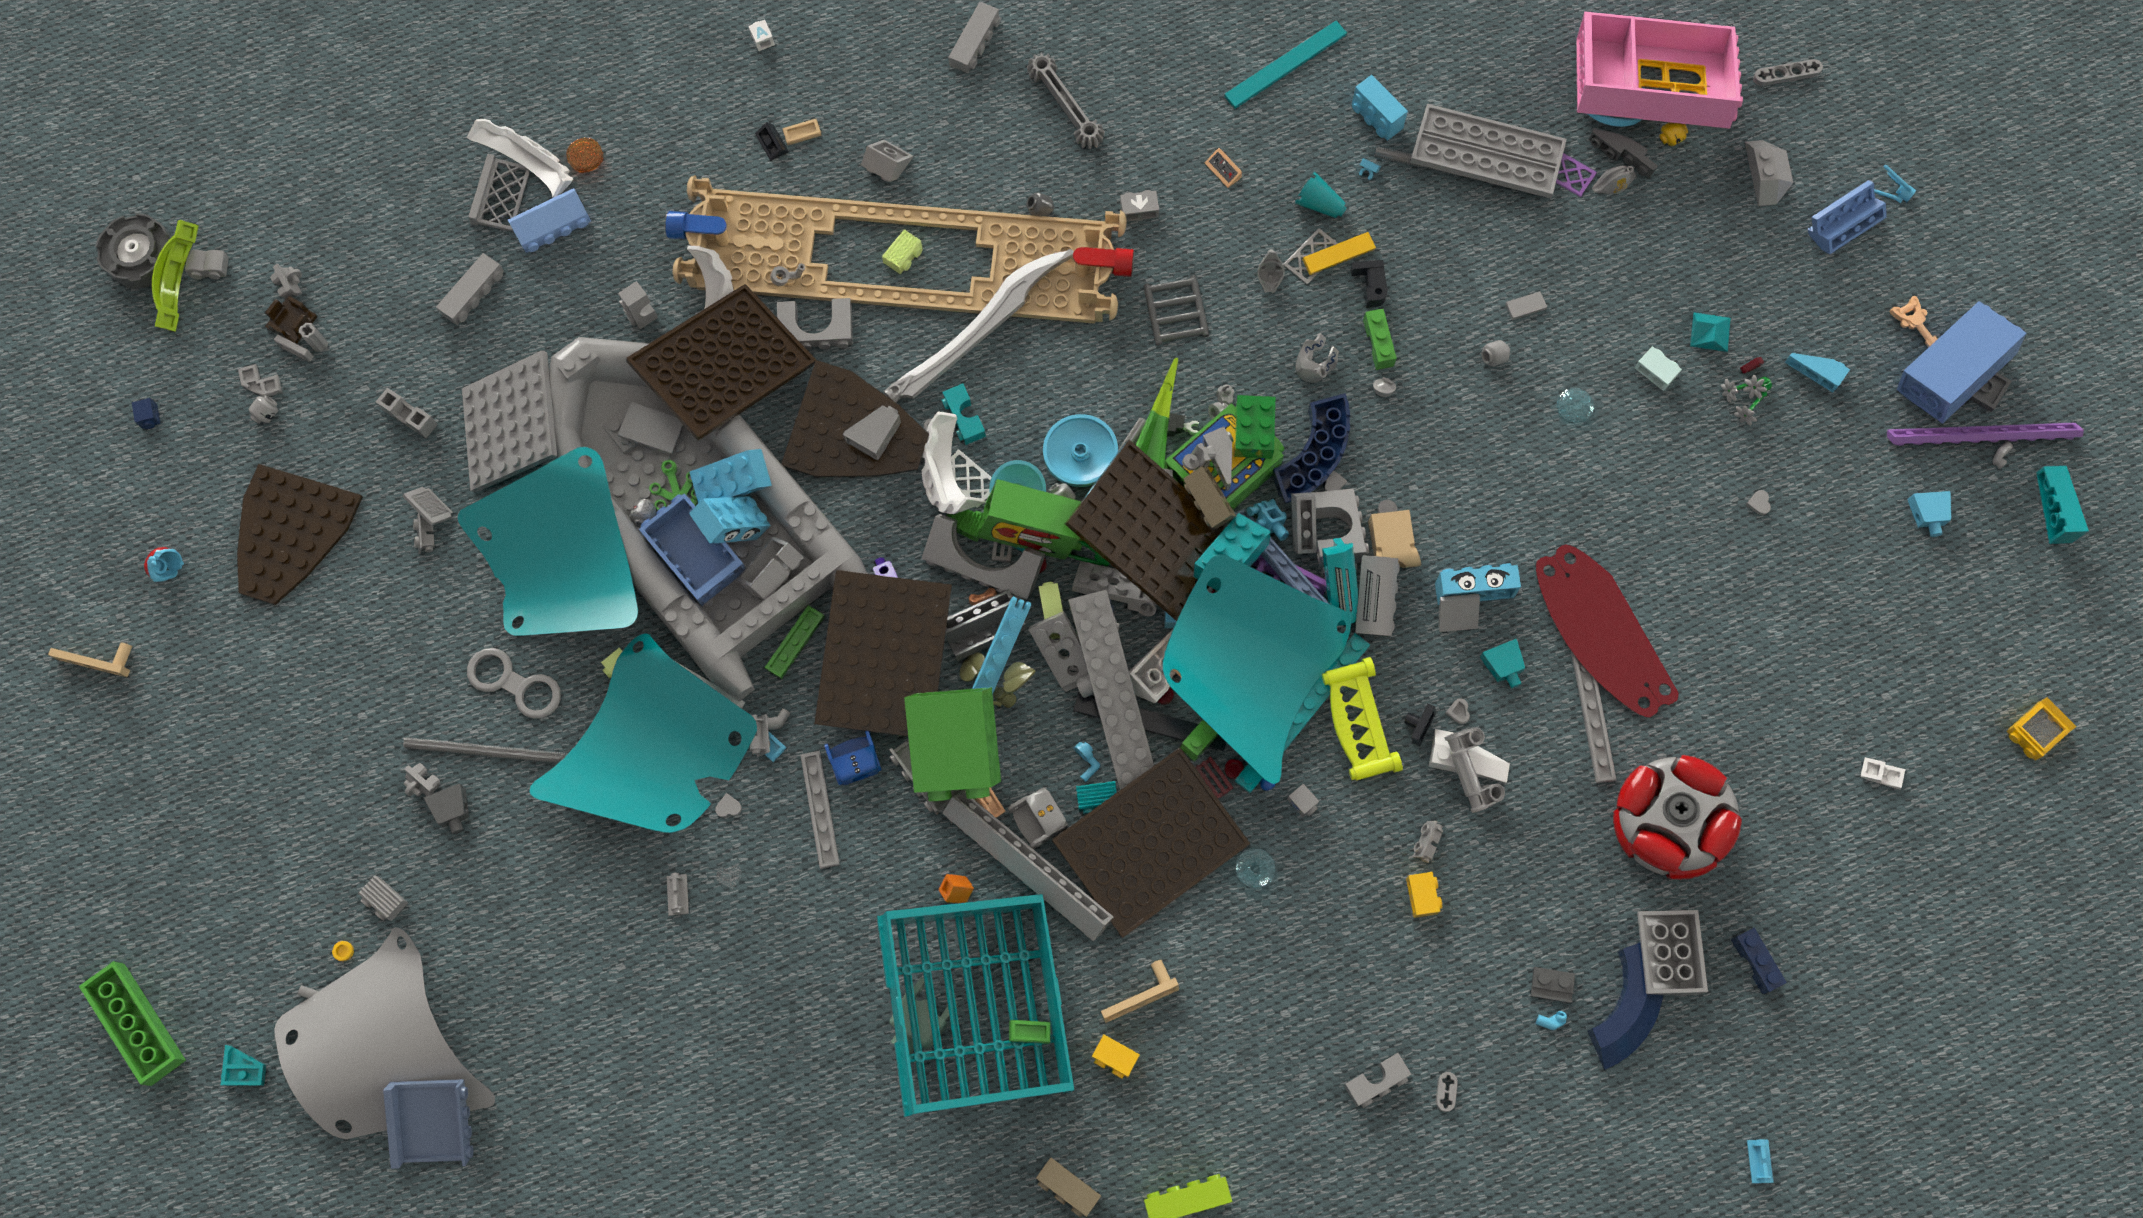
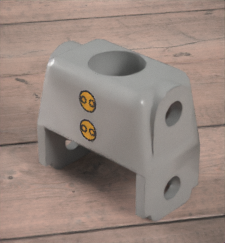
M1046 787L1021 798L1008 807V811L1010 814L1013 813L1018 828L1030 843L1032 849L1041 846L1069 827L1064 815Z

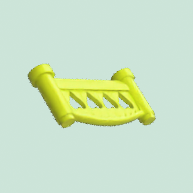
M1371 657L1362 659V662L1325 671L1322 674L1324 685L1330 686V704L1335 731L1345 754L1352 763V768L1349 769L1350 778L1356 781L1389 771L1395 773L1403 770L1398 752L1389 753L1368 680L1369 677L1376 675ZM1342 686L1358 690L1349 702L1342 700L1343 694L1340 693ZM1347 705L1363 709L1354 721H1349L1347 718L1348 713L1345 711ZM1352 724H1357L1369 729L1359 740H1354V732L1350 728ZM1358 743L1374 747L1365 759L1358 757L1359 751L1356 749Z

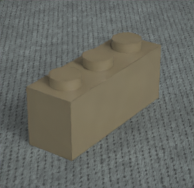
M1202 466L1183 478L1186 483L1184 486L1187 492L1195 498L1194 504L1198 510H1202L1205 515L1203 519L1209 527L1218 529L1236 517L1208 467Z
M1053 1158L1048 1160L1036 1177L1039 1180L1037 1185L1046 1192L1049 1189L1055 1192L1054 1198L1063 1205L1066 1202L1072 1205L1071 1211L1080 1218L1082 1215L1087 1217L1101 1197L1100 1194Z

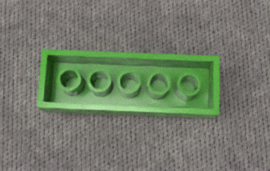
M113 961L79 986L141 1085L152 1086L186 1061L125 964Z

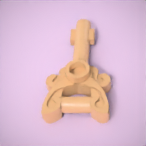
M1912 296L1904 307H1893L1889 311L1893 317L1901 321L1900 326L1902 328H1917L1926 340L1924 343L1928 348L1937 340L1936 336H1932L1923 325L1926 320L1927 311L1921 309L1920 302L1916 296ZM1911 310L1914 311V314H1913V315H1909V316H1906V315H1905L1906 313H1908V312L1911 311Z

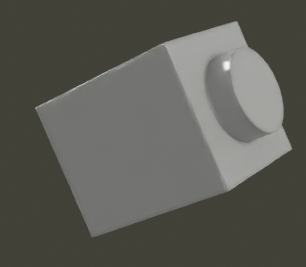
M1304 784L1288 796L1287 800L1302 817L1306 814L1311 816L1318 810L1316 807L1319 803L1318 799Z

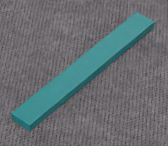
M1334 21L1225 93L1224 97L1236 109L1345 37L1347 32L1337 21Z

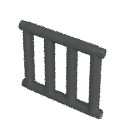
M1192 275L1189 279L1151 286L1149 283L1143 285L1154 340L1157 346L1165 341L1203 335V337L1209 336L1196 275ZM1186 286L1192 287L1193 295L1156 302L1153 300V292ZM1195 302L1197 309L1195 312L1157 318L1156 309ZM1199 318L1201 328L1163 335L1160 333L1159 325Z

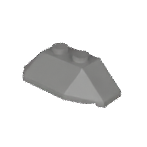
M1764 140L1745 142L1758 206L1776 205L1793 184L1787 151Z

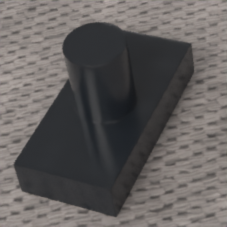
M1427 703L1421 717L1408 713L1404 721L1405 724L1415 728L1411 739L1418 746H1421L1436 715L1435 706Z

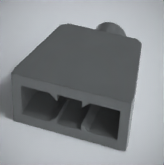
M459 783L424 797L438 825L443 828L449 826L452 834H458L463 831L461 820L469 818L466 789L463 785Z

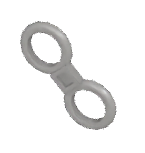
M496 648L483 649L470 659L467 666V677L473 687L483 692H495L503 688L514 694L515 703L519 711L526 717L533 719L545 718L558 708L561 700V690L558 683L552 677L543 674L524 678L513 672L512 662L509 656L502 650ZM489 656L500 658L504 664V672L501 678L492 684L479 682L476 677L478 663ZM542 682L548 684L552 689L550 704L542 710L534 711L528 709L524 703L525 691L535 683Z

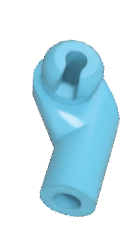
M1558 1011L1550 1018L1538 1015L1536 1024L1550 1030H1556L1566 1023L1567 1015L1563 1011Z

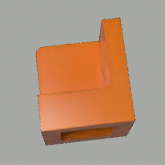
M946 874L939 891L946 902L967 903L974 887L966 876Z

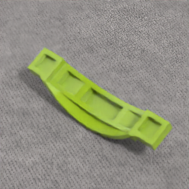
M178 220L175 235L164 245L156 260L152 275V294L156 309L158 310L155 327L176 331L179 318L178 295L181 277L192 244L196 241L199 225Z

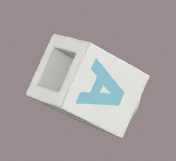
M765 20L755 22L749 26L751 36L758 51L775 45Z

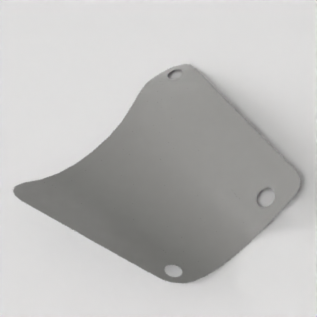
M395 927L391 930L387 939L373 956L315 993L311 998L306 999L283 1014L275 1025V1039L280 1064L293 1094L317 1124L338 1138L350 1139L387 1130L383 1090L389 1082L464 1079L465 1087L468 1088L466 1103L470 1111L491 1107L495 1103V1096L490 1089L477 1080L460 1063L439 1031L425 994L420 953L411 938L400 928ZM399 936H402L407 943L404 950H401L397 945ZM291 1030H296L298 1032L296 1042L288 1045L286 1043L287 1034ZM338 1120H345L351 1124L352 1130L349 1133H342L336 1128L335 1124Z

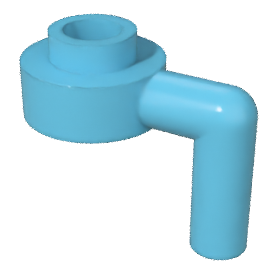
M1079 742L1074 747V750L1091 765L1080 776L1086 782L1100 768V763L1093 757L1092 747L1086 742Z

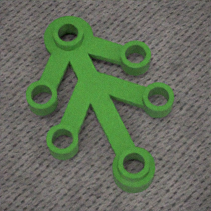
M672 460L664 461L661 469L663 474L668 476L673 493L661 488L658 483L650 485V492L655 496L659 495L670 501L679 494L683 495L685 493L688 495L693 486L692 480L689 479L690 472L686 474L687 480L680 491L675 475L677 473L675 462ZM669 464L672 465L670 469L665 468ZM654 487H659L657 491H652ZM693 489L691 491V501L696 506L698 500L694 496L695 490ZM662 499L655 502L657 511L660 509L658 508L659 504H664L667 507L666 502Z

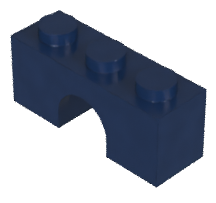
M1755 928L1731 939L1740 957H1744L1750 963L1754 972L1752 977L1762 994L1768 993L1787 983Z

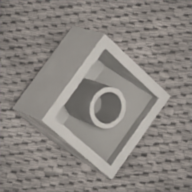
M881 140L867 146L861 166L865 167L868 172L881 176V179L891 182L898 179L914 156L886 140Z

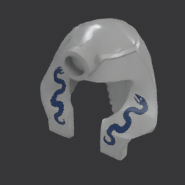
M1321 333L1317 335L1315 340L1307 339L1298 354L1296 372L1303 381L1317 383L1325 378L1337 365L1339 351L1334 346L1331 347L1326 361L1320 364L1312 361L1313 351L1321 350L1326 341V338Z

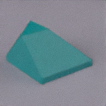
M1694 312L1690 346L1728 352L1731 318Z

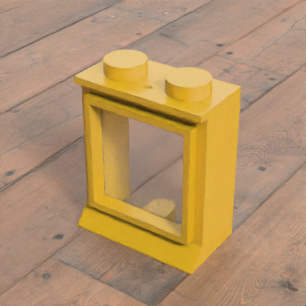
M2046 697L2033 706L2006 732L2009 734L2012 742L2019 744L2024 749V754L2027 757L2036 761L2043 757L2077 726Z

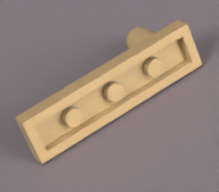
M120 643L113 663L54 648L50 649L48 655L56 660L128 677L130 670L124 666L132 646Z
M1162 960L1151 964L1160 985L1102 1010L1101 1013L1105 1023L1179 990L1176 978L1170 979Z

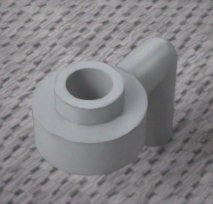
M799 264L796 271L789 272L782 266L775 267L770 274V279L773 284L784 286L789 279L800 278L805 270V265Z

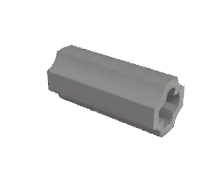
M305 323L303 326H300L299 333L315 352H322L327 348L328 342L312 323Z

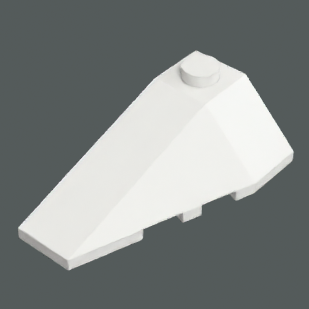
M1173 629L1129 671L1135 695L1153 703H1156L1170 687L1164 676L1163 660ZM1174 670L1170 671L1171 679L1176 673Z
M1435 729L1429 767L1457 773L1450 755V746L1444 738L1453 733ZM1479 746L1468 750L1477 777L1507 783L1510 765L1508 762Z

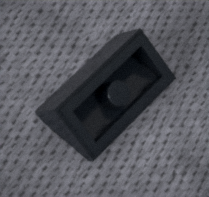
M766 122L755 133L770 161L789 152L773 124Z

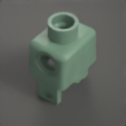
M921 977L913 989L921 1045L923 1049L929 1050L933 1046L927 1000H916L925 988L924 978ZM905 993L902 998L909 1054H912L914 1048ZM948 1006L941 1017L938 1016L940 1036L949 1026L947 1023L950 1019ZM892 1015V1017L890 1018V1025L895 1028L894 1018ZM896 1034L890 1041L893 1044L897 1042Z

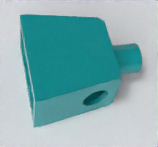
M1517 639L1484 651L1481 654V660L1497 682L1507 679L1511 689L1522 684L1517 674L1524 671L1525 665Z

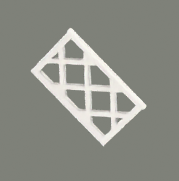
M958 449L951 457L955 481L967 480V490L959 488L966 497H970V493L981 492V499L986 500L990 492L989 489H984V479L991 480L992 477ZM958 455L962 456L966 460V464L955 465V458ZM966 467L967 477L956 478L955 468ZM969 467H975L981 473V476L969 477ZM981 479V489L970 490V480Z

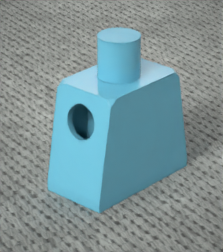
M1950 491L1913 494L1908 499V503L1918 528L1929 527L1931 537L1942 535L1941 526H1945L1951 521Z

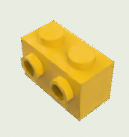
M1433 872L1409 875L1406 878L1413 917L1437 915L1440 909H1442L1441 897H1437L1436 889H1438L1437 877H1433Z
M1103 1034L1092 1058L1095 1059L1094 1064L1103 1069L1106 1066L1113 1069L1112 1074L1123 1079L1124 1076L1129 1077L1140 1054Z

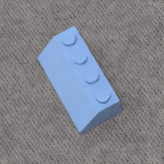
M574 188L508 219L526 253L538 250L539 246L544 244H551L560 236H568L573 230L584 228L591 222Z

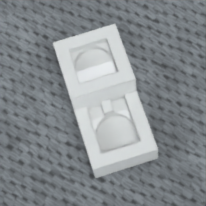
M1870 758L1864 759L1860 777L1901 790L1905 769L1885 765L1886 762Z

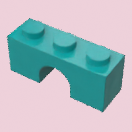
M964 384L943 391L944 399H941L945 410L949 409L951 414H956L957 416L955 425L958 428L956 434L959 441L963 440L965 445H968L986 437L985 429L978 415L967 418L961 414L963 409L971 406V400Z

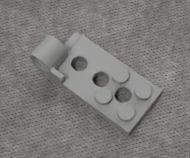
M1063 611L1029 626L1028 630L1061 688L1067 692L1078 687L1084 698L1093 695L1079 638L1065 612ZM1058 633L1061 638L1053 640L1050 634ZM1061 649H1066L1069 651L1070 654L1068 656H1062L1060 655L1059 651ZM1070 665H1075L1078 667L1079 670L1077 672H1071L1069 671L1068 667Z

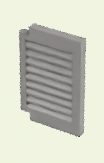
M420 487L403 494V498L431 526L449 520L452 517L451 514L453 512L429 488Z

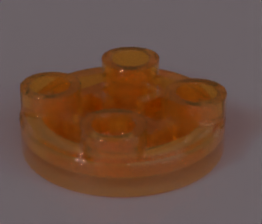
M580 138L570 144L566 157L574 170L586 173L596 169L603 162V151L599 143L594 139Z

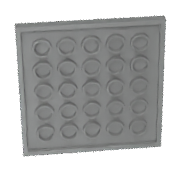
M541 350L462 388L470 491H481L557 457L547 352Z

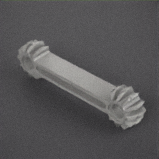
M1042 52L1040 56L1034 54L1033 59H1029V65L1027 66L1030 79L1034 78L1035 83L1039 79L1044 82L1077 128L1074 132L1077 144H1081L1082 148L1086 147V145H1088L1089 149L1092 148V145L1097 148L1098 143L1103 142L1105 135L1102 124H1097L1096 119L1093 122L1089 121L1056 75L1057 65L1055 64V59L1050 58L1049 53L1046 56H1043Z

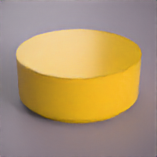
M347 941L336 943L332 950L333 957L341 962L349 960L354 953L352 944Z

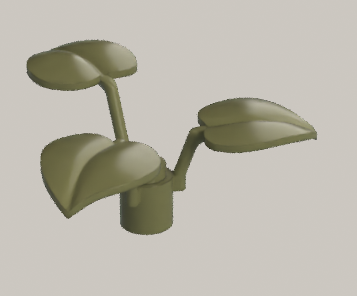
M976 652L967 656V659L964 660L960 668V677L963 681L971 682L977 677L985 660L984 655ZM1016 662L1009 666L1004 674V687H995L994 697L996 701H993V705L999 707L1003 705L1006 708H1011L1017 700L1013 692L1023 686L1036 671L1022 662Z

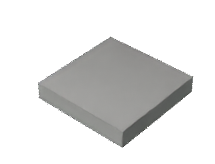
M1479 594L1440 597L1439 631L1478 629Z

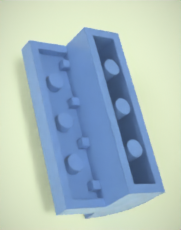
M1868 180L1812 216V226L1808 228L1809 236L1821 250L1831 254L1887 218L1886 203L1875 198L1874 183Z

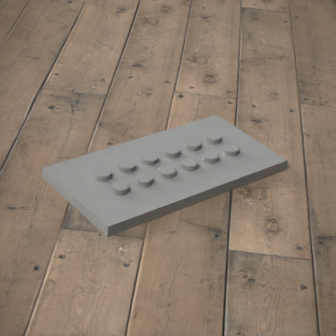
M1427 104L1410 163L1552 198L1567 139Z

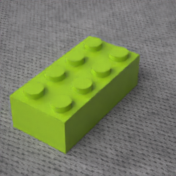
M1220 1174L1207 1177L1208 1182L1200 1183V1180L1186 1183L1187 1188L1180 1189L1178 1185L1168 1188L1166 1194L1160 1195L1159 1191L1147 1194V1199L1143 1201L1148 1218H1178L1233 1202L1226 1177L1221 1178Z

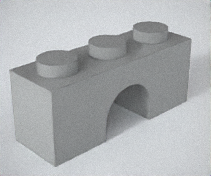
M637 281L618 293L621 298L619 303L633 327L637 325L639 329H642L658 318L655 310L649 304L651 302L647 294Z
M386 388L376 401L384 412L424 438H427L438 425L429 414L418 407H412L389 388Z
M1399 1053L1378 1064L1383 1072V1079L1379 1084L1370 1083L1364 1074L1344 1084L1356 1107L1362 1105L1364 1108L1374 1102L1372 1098L1379 1094L1380 1097H1383L1391 1092V1086L1397 1084L1399 1087L1409 1081L1407 1077L1411 1073Z

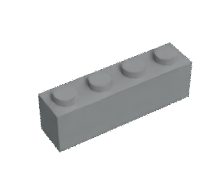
M979 2L948 57L951 67L969 73L971 69L976 67L978 55L983 54L986 41L991 40L994 27H998L1000 24L999 9Z
M482 253L436 306L437 310L441 315L458 326L460 322H464L467 319L471 309H475L479 305V300L483 295H487L491 291V286L501 280L504 270L499 263Z

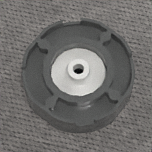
M135 213L136 216L125 218L123 215L116 218L103 230L96 242V248L98 249V257L96 259L99 266L124 287L139 289L152 286V275L156 260L172 235L161 223L149 215Z

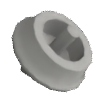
M1385 377L1373 383L1375 393L1382 397L1391 396L1396 390L1395 383Z

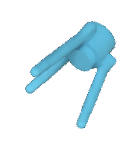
M1884 165L1883 167L1888 171L1887 174L1900 185L1896 191L1898 196L1874 189V193L1894 199L1899 203L1903 200L1908 202L1916 190L1887 165Z

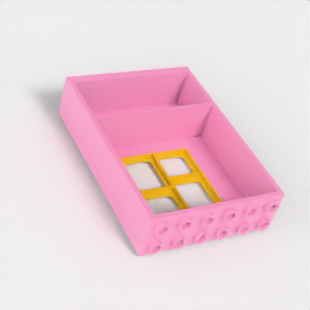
M1584 12L1576 42L1577 113L1730 129L1732 122L1737 119V109L1741 108L1743 97L1740 96L1742 84H1739L1741 72L1738 71L1740 59L1737 58L1739 47H1737L1738 35H1736L1735 27ZM1641 67L1660 68L1662 70V81L1642 79ZM1669 70L1695 72L1700 76L1701 82L1699 84L1670 82ZM1646 86L1670 89L1671 91L1643 89L1641 87ZM1680 90L1692 91V92H1696L1697 94L1681 93V92H1679V91H1680Z

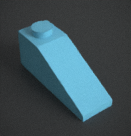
M1791 353L1785 361L1786 364L1832 393L1838 388L1850 370L1843 363L1837 362L1834 359Z

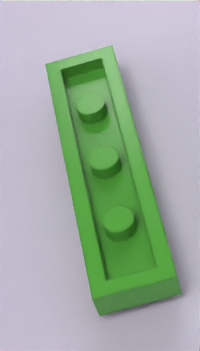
M808 605L764 668L782 679L825 618L824 614Z

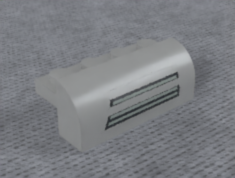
M1362 555L1355 633L1392 636L1395 627L1393 615L1396 611L1395 594L1398 591V583L1396 581L1400 570L1398 558Z

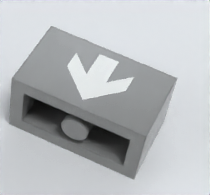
M1145 190L1140 193L1128 192L1120 195L1121 211L1125 213L1127 221L1159 217L1156 191Z

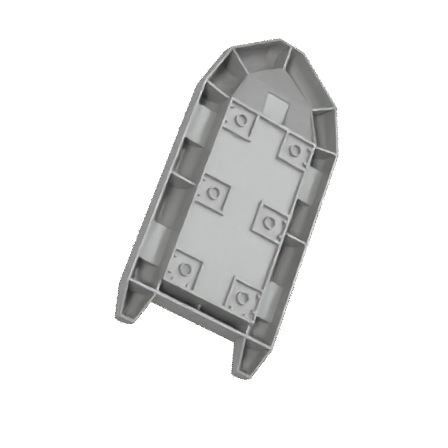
M578 337L551 357L549 376L557 457L548 460L547 464L578 447L591 448L600 455L625 547L633 586L706 677L740 702L755 690L741 657L831 587L834 588L836 570L868 573L858 554L740 414L699 441L683 426L672 455L618 437V432L631 402L676 417L626 362L628 356L649 343ZM762 449L772 486L745 496H751L756 501L758 508L766 515L767 521L771 526L757 540L726 543L742 561L745 568H747L772 537L788 542L804 558L800 561L801 563L797 569L789 572L787 581L781 584L776 589V592L765 600L750 594L735 579L701 606L639 531V527H636L631 521L630 513L633 504L641 499H648L654 505L659 499L664 500L667 506L672 503L670 500L659 495H653L649 490L652 483H658L661 488L673 493L668 476L664 475L661 469L662 463L666 460L674 461L677 466V473L675 475L681 491L687 480L686 474L688 472L747 450ZM584 455L579 458L578 463L581 467L587 468L592 464V459ZM669 464L665 468L670 469L672 465ZM692 486L687 495L690 500L692 498L691 491L694 489V486ZM654 487L652 491H657L659 487ZM659 504L658 508H662L664 504Z

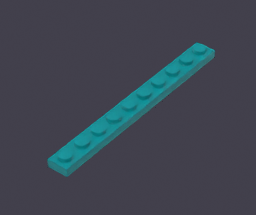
M1354 633L1346 643L1341 655L1326 671L1357 663L1370 647V644ZM1322 676L1315 682L1299 708L1290 727L1283 753L1330 696V686L1324 685ZM1248 763L1235 779V782L1251 794L1263 777Z

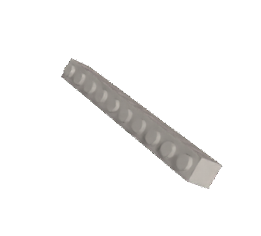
M961 790L951 798L943 811V814L951 822L956 824L965 834L976 841L979 846L984 848L996 860L1008 868L1010 872L1021 879L1025 885L1029 886L1038 895L1043 894V899L1091 940L1094 941L1103 933L1113 919L1110 913L977 801L967 799L965 791Z

